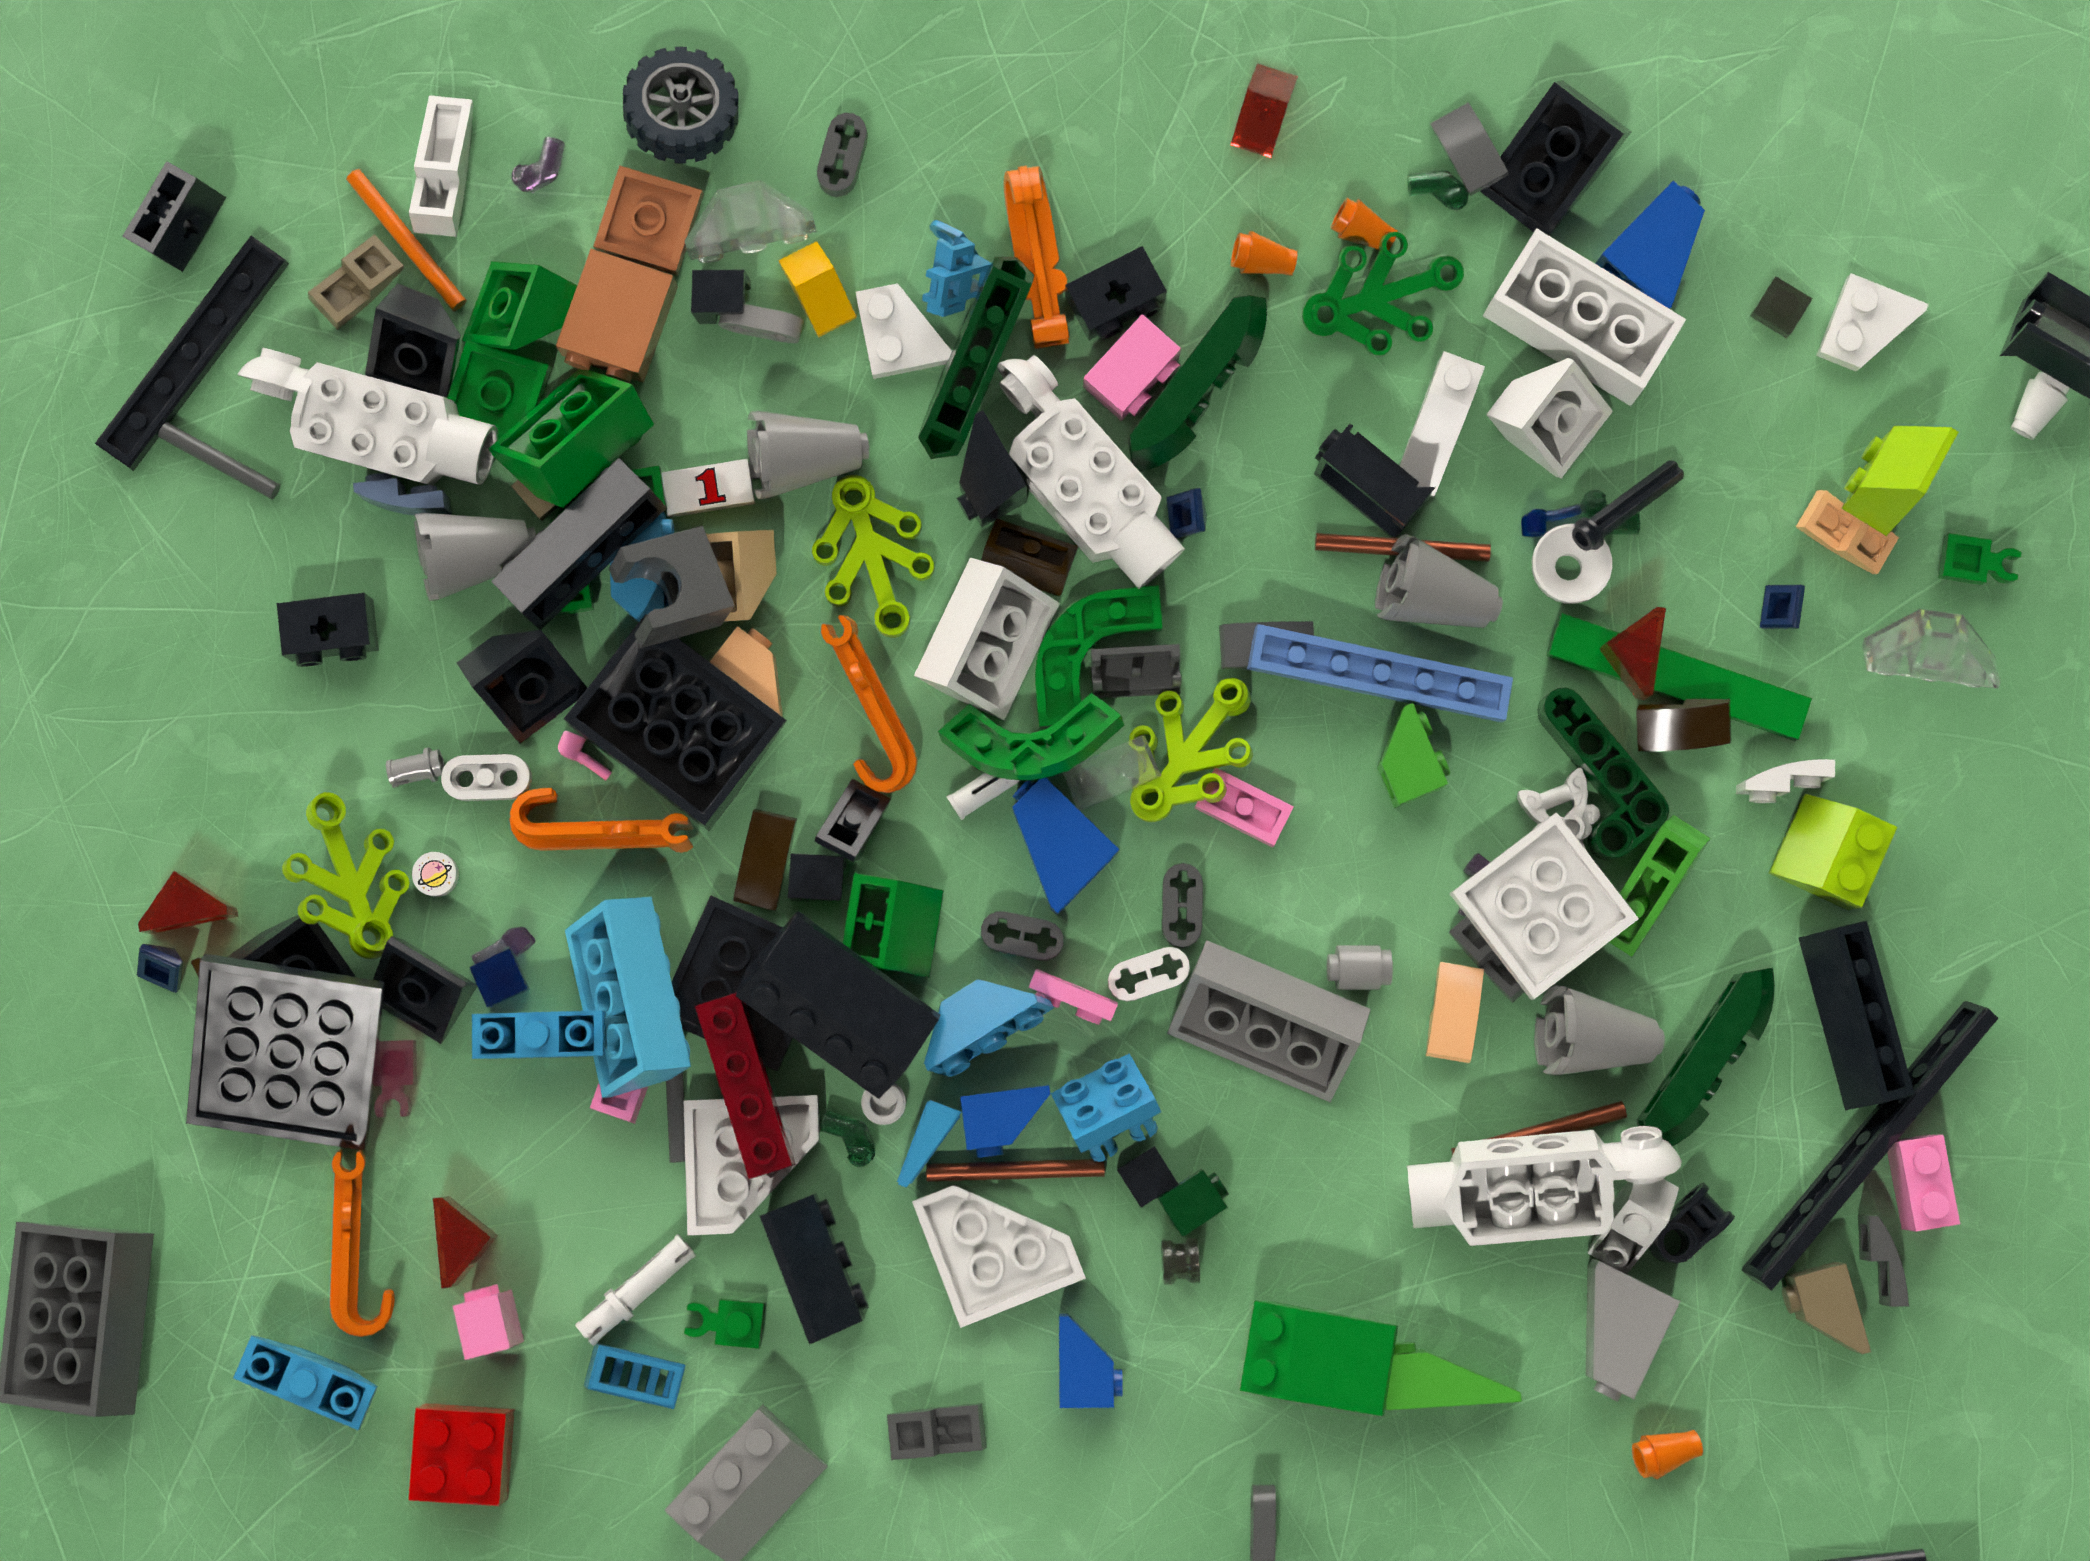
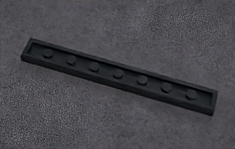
M1964 1001L1908 1068L1915 1094L1881 1103L1875 1107L1742 1267V1272L1751 1280L1770 1291L1775 1288L1998 1020V1017L1989 1008L1968 1001Z

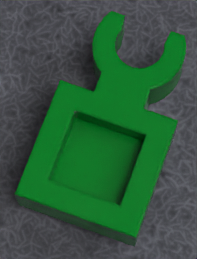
M1948 533L1943 539L1938 578L1983 585L1987 582V575L1991 574L1997 582L2004 584L2012 583L2018 580L2019 574L2006 572L2003 569L2002 562L2004 559L2017 560L2021 558V552L2014 548H2006L1998 553L1991 552V539Z
M719 1299L718 1311H712L708 1305L702 1302H692L687 1305V1310L700 1312L703 1316V1324L699 1328L686 1327L684 1334L690 1337H700L708 1331H715L714 1345L760 1349L765 1303Z

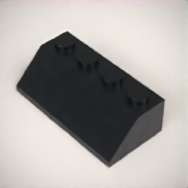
M799 911L793 915L746 968L735 995L878 1099L904 1074L940 1018L938 1012Z

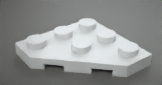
M818 1095L775 1097L796 1165L820 1140ZM724 1099L684 1101L687 1235L733 1234L796 1165L748 1179Z
M956 1185L912 1201L960 1328L1086 1279L1070 1236Z

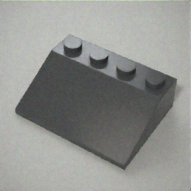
M16 1222L0 1362V1403L92 1417L135 1415L154 1233Z

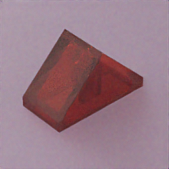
M1257 63L1245 94L1231 146L1272 158L1298 76Z
M1656 607L1599 648L1635 699L1646 700L1653 695L1666 608Z
M174 871L138 922L139 932L156 934L238 917L236 907L187 874Z
M447 1196L433 1198L441 1289L459 1285L498 1236L453 1198Z

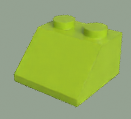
M1893 426L1883 439L1875 436L1861 457L1867 462L1863 469L1858 467L1844 487L1850 494L1842 509L1887 536L1926 494L1959 432L1952 427Z
M1804 794L1769 874L1848 911L1862 908L1898 827L1858 808Z

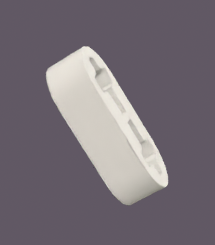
M1167 947L1123 961L1114 966L1109 974V990L1118 1000L1127 1002L1176 987L1188 976L1190 970L1189 960L1180 949ZM1164 955H1170L1172 961L1180 960L1182 963V968L1176 971L1177 978L1174 980H1170L1167 974L1152 977L1150 969L1161 966ZM1123 969H1128L1131 975L1145 971L1147 979L1134 985L1135 992L1133 994H1128L1125 988L1117 989L1115 981L1121 978L1120 971Z

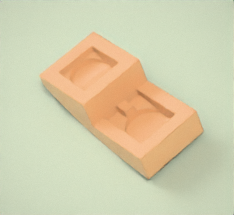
M1817 490L1796 528L1847 561L1872 574H1878L1899 537L1893 532H1890L1887 536L1883 535L1843 510L1842 506L1844 503L1827 490Z
M1440 962L1437 968L1434 1005L1429 1020L1426 1056L1470 1063L1478 1022L1484 969Z

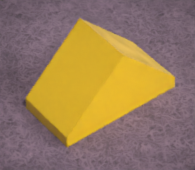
M817 241L778 260L818 338L857 318L833 265Z

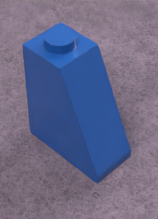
M1673 180L1601 254L1595 264L1670 309L1705 209L1700 206L1699 197L1686 186L1680 187Z
M1047 778L1039 779L1037 782L1027 780L1012 796L1017 801L1012 810L1050 909L1058 915L1119 853L1120 849Z

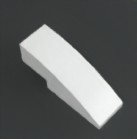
M429 95L414 164L416 181L409 209L414 233L457 237L469 160L473 113L472 100Z

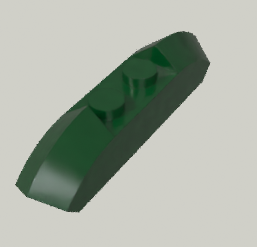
M995 257L973 301L918 435L920 442L931 459L958 456L966 441L975 414L980 408L1033 283L1034 274L1018 257Z
M1253 295L1233 297L1132 431L1128 443L1132 464L1139 472L1158 467L1186 449L1197 437L1187 423L1190 420L1196 424L1211 404L1206 398L1216 386L1222 390L1236 371V368L1231 364L1234 362L1249 367L1253 362L1265 333L1267 320L1266 298Z
M1773 968L1733 975L1637 1118L1638 1126L1660 1129L1662 1139L1666 1140L1671 1146H1674L1690 1136L1706 1120L1709 1113L1700 1105L1702 1099L1709 1101L1717 1092L1722 1083V1079L1718 1075L1727 1062L1732 1065L1738 1060L1747 1045L1742 1040L1744 1036L1748 1035L1759 1041L1768 1024L1775 993Z

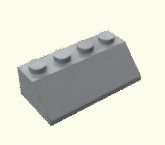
M1206 940L1167 1034L1331 1102L1361 1043L1371 1009Z

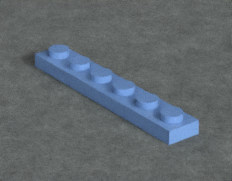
M1260 624L1256 625L1254 629L1247 670L1497 722L1506 721L1513 677Z

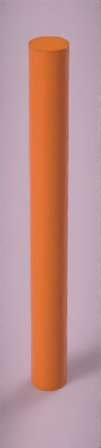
M360 169L352 171L346 180L453 311L463 307L467 300Z

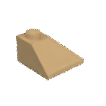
M774 530L706 534L735 605L725 621L750 620L777 574Z

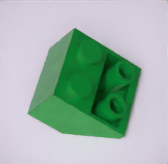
M854 873L843 944L879 970L930 978L944 890L895 879Z

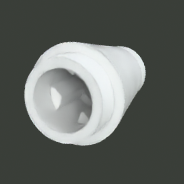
M2038 372L2035 379H2029L2014 422L2010 428L2019 435L2034 440L2036 435L2040 433L2068 401L2065 396L2070 388L2046 373Z

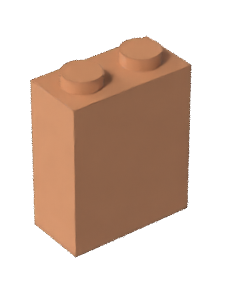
M590 249L556 343L559 352L565 357L564 362L583 370H589L590 366L606 370L605 376L630 383L632 379L644 383L678 288L673 275Z

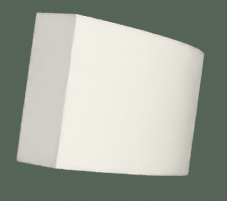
M1807 760L1771 768L1736 785V794L1749 795V802L1776 803V796H1782L1790 792V780H1794V787L1820 788L1821 781L1824 782L1835 777V760Z

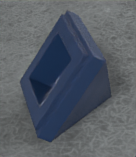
M1194 488L1167 497L1170 532L1177 540L1205 532L1207 512L1201 488Z
M1766 585L1760 628L1799 629L1805 586Z
M142 944L139 948L137 976L173 993H177L180 989L183 961L175 948Z

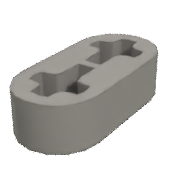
M745 304L743 314L720 315L718 325L725 330L785 343H798L803 319L790 313Z

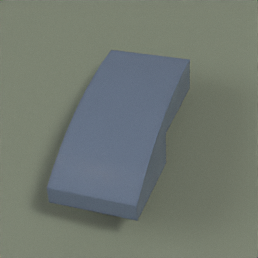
M387 473L367 475L365 477L366 482L353 483L354 492L362 500L389 511L407 515L419 513L452 515L450 498L443 490L437 491L436 486L424 485L413 487L410 489L411 494H406L405 486L397 478L392 479V475Z

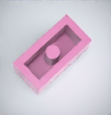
M1142 314L1084 376L1083 388L1120 421L1129 413L1135 417L1151 400L1152 397L1148 392L1155 384L1160 381L1165 385L1179 370L1181 365L1177 360L1180 357L1181 348Z
M1927 1134L1898 1139L1887 1154L1901 1229L1923 1231L1959 1225L1960 1219L1944 1135Z
M498 1284L463 1293L465 1302L453 1306L465 1360L510 1349L524 1342L512 1290L499 1292Z

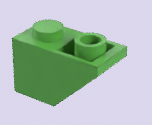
M1413 703L1404 706L1399 712L1377 767L1394 809L1444 788L1448 784L1445 776L1450 775L1444 755L1440 750L1434 752L1428 736L1432 735L1433 732L1426 714L1423 710L1417 712Z

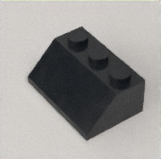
M816 1193L760 1216L809 1345L862 1322L865 1319L862 1310L869 1308L861 1284L852 1285L846 1268L853 1266L844 1241L836 1243L830 1226L835 1225L836 1220L828 1200L819 1201Z

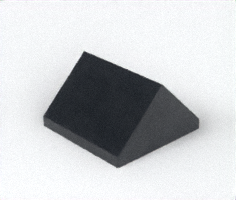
M392 936L386 942L373 980L385 982L383 1009L440 1044L445 1040L478 987L474 982L407 941Z

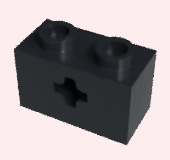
M166 161L122 237L183 272L226 197L198 178Z
M1143 246L1065 285V297L1088 341L1097 336L1101 340L1108 339L1123 330V323L1135 317L1139 318L1142 314L1146 318L1157 314L1162 309L1161 304L1165 302L1167 293ZM1115 290L1119 296L1125 294V302L1119 304L1116 299L1110 300V292Z
M364 592L276 603L282 656L290 661H296V666L298 667L323 664L324 657L340 656V661H358L367 658L366 652L379 651L374 601ZM328 623H331L337 628V631L330 632L329 640H326L320 636V632L326 631Z

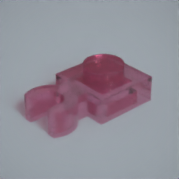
M416 1040L379 1041L374 1086H382V1094L376 1099L374 1106L375 1114L377 1117H386V1105L390 1100L395 1099L400 1104V1117L410 1116L412 1104L410 1098L404 1093V1085H417Z

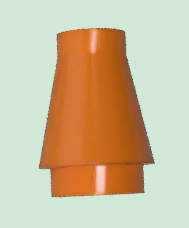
M1346 198L1331 224V229L1339 233L1338 238L1380 250V240L1385 234L1398 232V230L1388 225L1359 199L1354 202ZM1391 237L1388 239L1386 244L1388 251L1393 245L1396 237Z
M1250 231L1248 234L1238 233L1233 246L1231 267L1239 268L1241 274H1284L1292 276L1297 262L1298 251L1284 247L1253 231Z
M1695 1430L1681 1433L1642 1435L1640 1441L1632 1444L1633 1460L1643 1478L1652 1476L1654 1479H1659L1693 1458L1703 1455L1702 1442Z

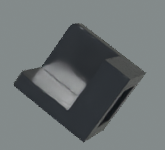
M692 270L691 313L699 324H716L717 315L744 313L745 290L751 289V280L745 270Z
M791 853L788 898L791 901L809 902V899L840 901L842 898L843 871L846 868L845 857Z

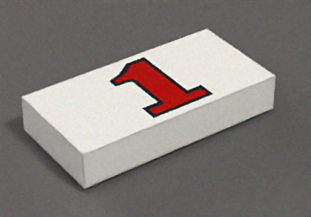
M748 459L661 472L669 518L755 504Z

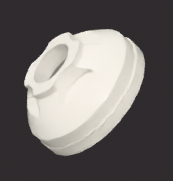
M1564 524L1548 531L1537 543L1532 556V573L1540 590L1553 600L1566 604L1585 602L1598 595L1608 583L1613 568L1612 555L1605 540L1603 546L1598 550L1590 549L1585 551L1576 545L1572 537V530L1575 528V524ZM1571 556L1578 561L1580 573L1576 579L1564 580L1558 576L1555 570L1558 558Z

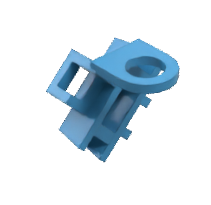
M933 220L929 228L939 239L937 240L933 268L926 270V277L931 278L930 291L923 294L922 301L928 303L926 312L945 317L965 310L966 300L976 297L992 263L979 256L975 250V244L968 240L962 231L941 221ZM980 273L979 281L972 279L973 275Z

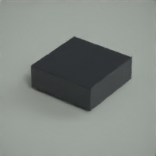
M1155 1146L1117 1169L1140 1208L1178 1185V1182Z

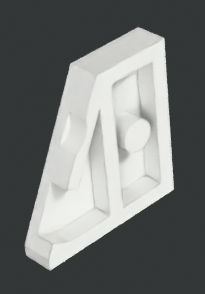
M898 283L855 292L873 379L947 364L952 350Z

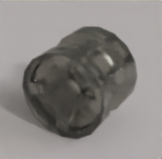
M1189 1238L1180 1244H1174L1171 1240H1161L1164 1285L1174 1284L1177 1279H1187L1190 1283H1200L1197 1238Z

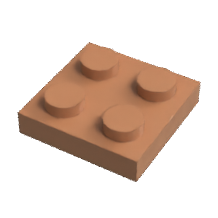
M619 165L593 247L597 251L627 261L678 275L704 194L700 189Z

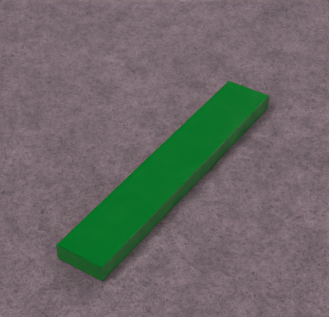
M1564 613L1559 616L1546 655L1682 703L1685 702V699H1730L1732 720L1793 741L1799 740L1812 700L1810 697Z

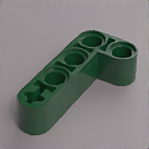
M1564 687L1557 688L1546 695L1539 703L1537 709L1540 723L1575 766L1583 769L1586 779L1613 810L1593 827L1592 832L1588 836V847L1592 854L1601 860L1609 861L1622 857L1663 825L1669 814L1668 803L1577 692ZM1565 702L1569 709L1565 711V716L1561 715L1556 718L1552 713L1556 707L1555 704L1558 705ZM1579 719L1584 723L1570 734L1565 731ZM1581 733H1589L1596 737L1598 741L1596 754L1589 755L1581 750L1578 742ZM1610 767H1618L1624 771L1627 781L1623 789L1614 788L1609 784L1607 772ZM1639 801H1646L1654 808L1655 816L1651 823H1644L1638 819L1635 808ZM1605 828L1614 829L1619 833L1621 845L1617 851L1608 850L1603 845L1601 835Z

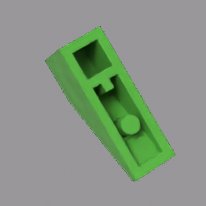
M1672 815L1662 825L1619 893L1639 919L1609 941V943L1629 956H1634L1711 838L1675 815Z
M1397 1342L1395 1344L1386 1410L1522 1402L1521 1392L1423 1349L1416 1350L1415 1342Z

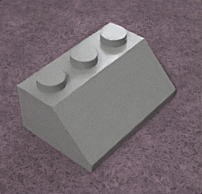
M762 1404L664 1511L698 1543L723 1560L741 1561L828 1465Z

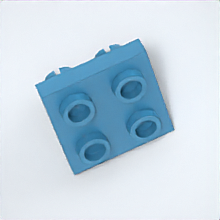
M1130 1053L1119 1059L1108 1061L1101 1068L1079 1079L1071 1080L1062 1088L1051 1093L1080 1152L1083 1153L1089 1149L1094 1161L1106 1160L1100 1148L1101 1145L1105 1146L1110 1157L1114 1156L1117 1153L1118 1145L1113 1137L1128 1129L1134 1141L1146 1140L1140 1128L1142 1124L1150 1137L1157 1132L1158 1127L1152 1117L1161 1113V1109Z

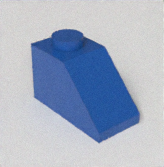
M1049 1085L961 1096L967 1150L976 1149L977 1158L1003 1155V1146L1011 1145L1050 1095Z
M1059 1314L1060 1408H1114V1397L1123 1396L1122 1369H1114L1113 1358L1069 1314Z

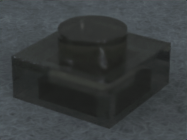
M1775 276L1750 317L1787 339L1813 298Z

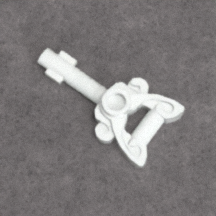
M1581 767L1572 771L1563 785L1540 794L1531 790H1521L1517 793V800L1520 806L1538 824L1536 827L1551 817L1546 813V810L1572 800L1573 808L1561 819L1585 848L1583 839L1592 832L1591 824L1598 821L1600 812L1599 808L1595 805H1587V782Z

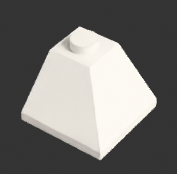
M1567 358L1513 380L1486 415L1506 440L1554 476L1561 479L1613 411L1577 363Z

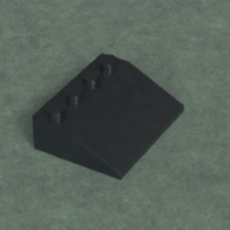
M645 614L564 717V720L572 729L706 830L710 831L738 795L787 720L678 638L640 648L635 633L645 619Z

